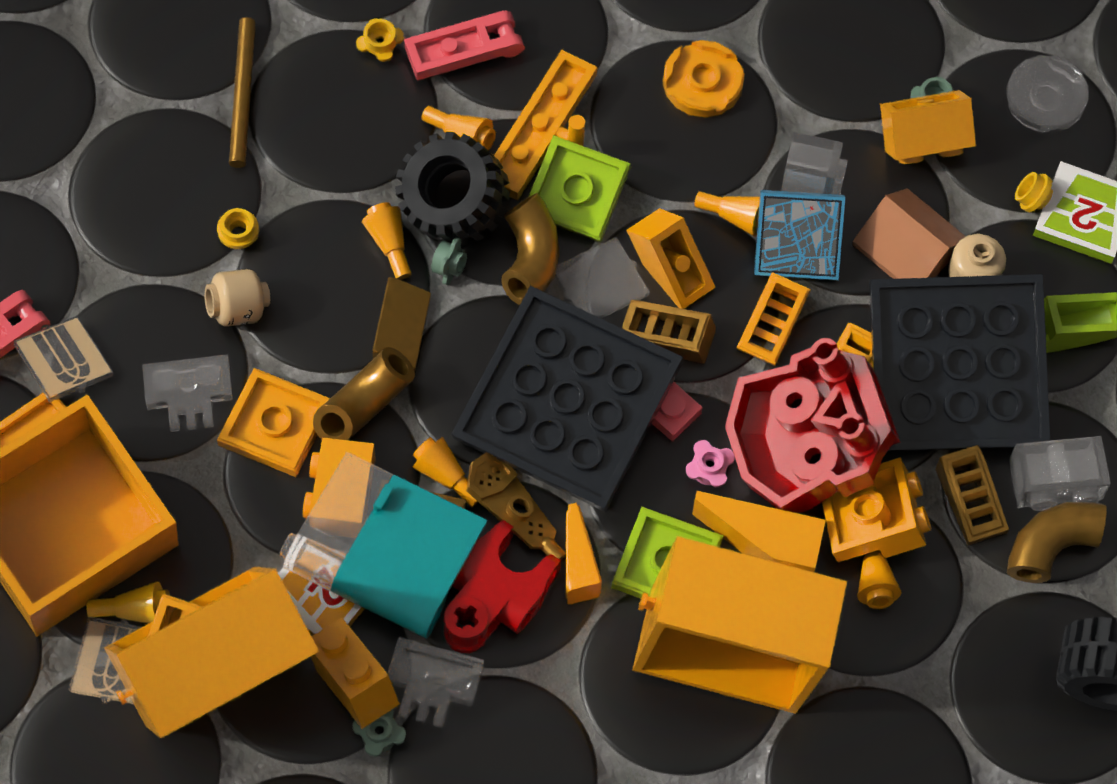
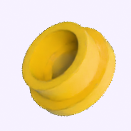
M1029 173L1020 182L1015 192V199L1020 202V207L1026 212H1033L1036 209L1044 208L1053 195V189L1051 188L1052 179L1046 174Z
M230 209L218 221V237L229 248H247L258 238V221L252 213L245 209ZM236 227H242L246 229V231L241 234L231 233V231Z

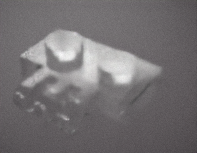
M228 354L142 364L147 410L168 408L171 432L180 431L179 415H186L188 430L197 429L196 413H203L205 428L214 427L212 402L233 400Z
M398 637L387 674L393 686L406 689L400 706L399 716L408 718L412 710V704L415 702L420 704L416 721L425 723L430 707L437 708L433 718V726L442 728L451 701L473 706L484 669V660Z

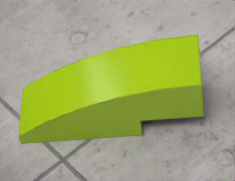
M1117 292L1050 295L1044 298L1046 353L1082 347L1117 338Z

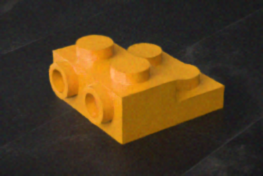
M901 457L880 464L874 479L875 485L847 497H843L837 492L822 502L832 554L837 562L876 550H880L883 557L888 558L926 546L924 533L931 531V524L924 506L918 507L916 498L923 496L922 486L916 471L909 473Z

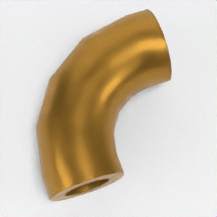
M538 193L526 198L504 215L517 239L518 254L512 267L502 275L501 281L505 293L518 305L521 304L530 286L545 292L555 278L560 254L556 225L545 202Z
M384 348L343 388L318 408L314 414L313 425L319 438L349 440L413 381L415 371L410 361L396 349Z
M1064 502L1036 514L1017 534L1009 556L1007 574L1023 582H1046L1051 579L1052 565L1056 555L1062 549L1072 545H1086L1098 548L1105 528L1106 505L1093 502Z

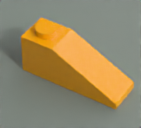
M701 491L696 492L692 515L715 533L723 535V539L741 553L810 572L815 571L826 520Z

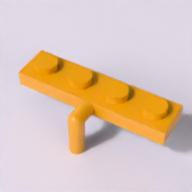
M564 50L560 51L494 155L503 166L501 170L508 176L509 184L504 185V187L510 191V197L517 201L544 160L553 135L581 146L584 145L585 119L580 115H573L572 117L571 115L597 76V67ZM568 120H569V126H568V129H567V128H565L564 126L566 125V123H567Z

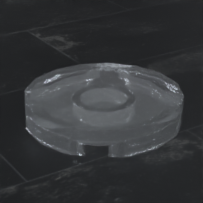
M1036 56L1026 59L1014 69L1006 87V96L1009 101L1008 107L1012 115L1019 122L1038 132H1049L1050 129L1056 130L1059 128V131L1065 130L1081 118L1088 102V85L1083 74L1071 62L1056 56Z

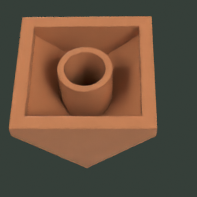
M907 188L885 195L853 240L852 245L892 279L933 278L949 264L953 249L966 236Z

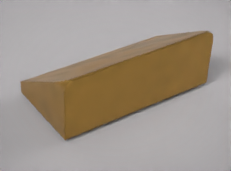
M388 277L373 346V359L384 348H394L401 352L410 361L414 371L416 370L431 298L430 292L400 279Z

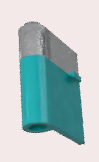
M346 451L298 534L290 533L280 551V557L285 559L284 569L427 639L439 620L445 606L447 594L483 532L487 520Z

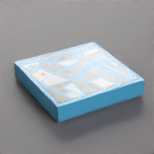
M760 190L754 274L770 276L773 272L782 277L839 280L845 195Z

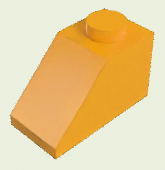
M659 208L626 230L643 266L678 308H686L716 288L683 217Z

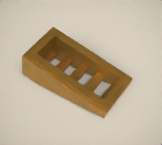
M631 299L622 329L674 352L685 360L703 364L707 360L716 332V326L711 314ZM643 315L649 316L645 331H638ZM659 321H665L661 335H655ZM676 325L682 327L678 339L673 338ZM693 330H695L696 332L692 342L690 341Z
M979 445L940 457L935 470L967 545L1008 533L1009 528ZM967 468L971 469V471L955 475V472L961 471ZM976 482L978 485L977 488L964 492L960 490L961 486ZM984 499L985 504L971 509L966 508L965 504ZM988 514L991 515L992 521L973 527L971 520Z

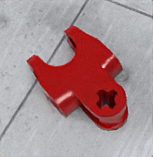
M505 520L496 524L489 532L478 539L452 585L459 593L445 610L444 637L446 643L459 653H471L480 649L501 623L516 634L520 633L541 609L544 598L560 571L561 560L553 554L545 556L535 568L524 573L507 569L501 563L500 557L510 544L514 527ZM469 621L474 623V627L468 625ZM458 622L465 626L462 629L459 628Z

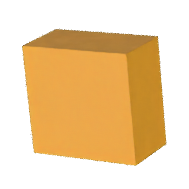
M88 394L0 448V583L36 636L41 635L87 605L88 600H95L179 545L176 521Z
M677 536L651 588L650 597L645 592L641 597L638 610H647L632 670L796 714L830 667L847 581Z
M253 567L189 601L203 607L180 620L182 610L174 609L169 626L148 636L152 621L104 647L126 688V691L123 693L121 690L115 692L121 704L127 703L126 698L130 697L145 726L160 738L319 652L277 570L264 567Z

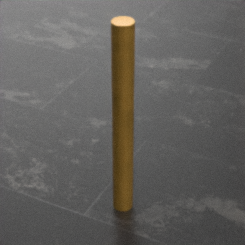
M248 17L239 20L229 165L234 168H242L246 165L256 24L254 19Z

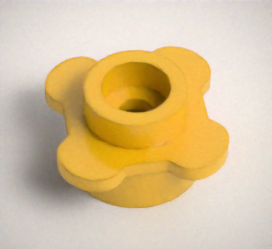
M372 19L365 26L363 36L357 38L356 46L359 51H368L376 55L379 61L386 62L392 59V51L396 45L403 42L404 33L401 29L395 28L388 20ZM379 38L384 39L383 42H377L376 40Z

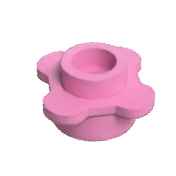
M706 440L698 441L693 448L694 458L692 462L686 465L687 476L693 480L696 479L704 485H712L713 487L723 486L727 481V468L734 463L735 456L733 451L729 448H715ZM713 461L714 466L709 467L706 465V462Z

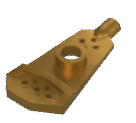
M488 452L472 461L469 468L466 491L500 522L505 520L514 527L512 532L531 549H541L547 556L553 554L560 560L566 557V552L554 540L556 529L517 478L518 474L513 467L503 463ZM513 504L522 505L523 507H525L527 512H517L514 509Z

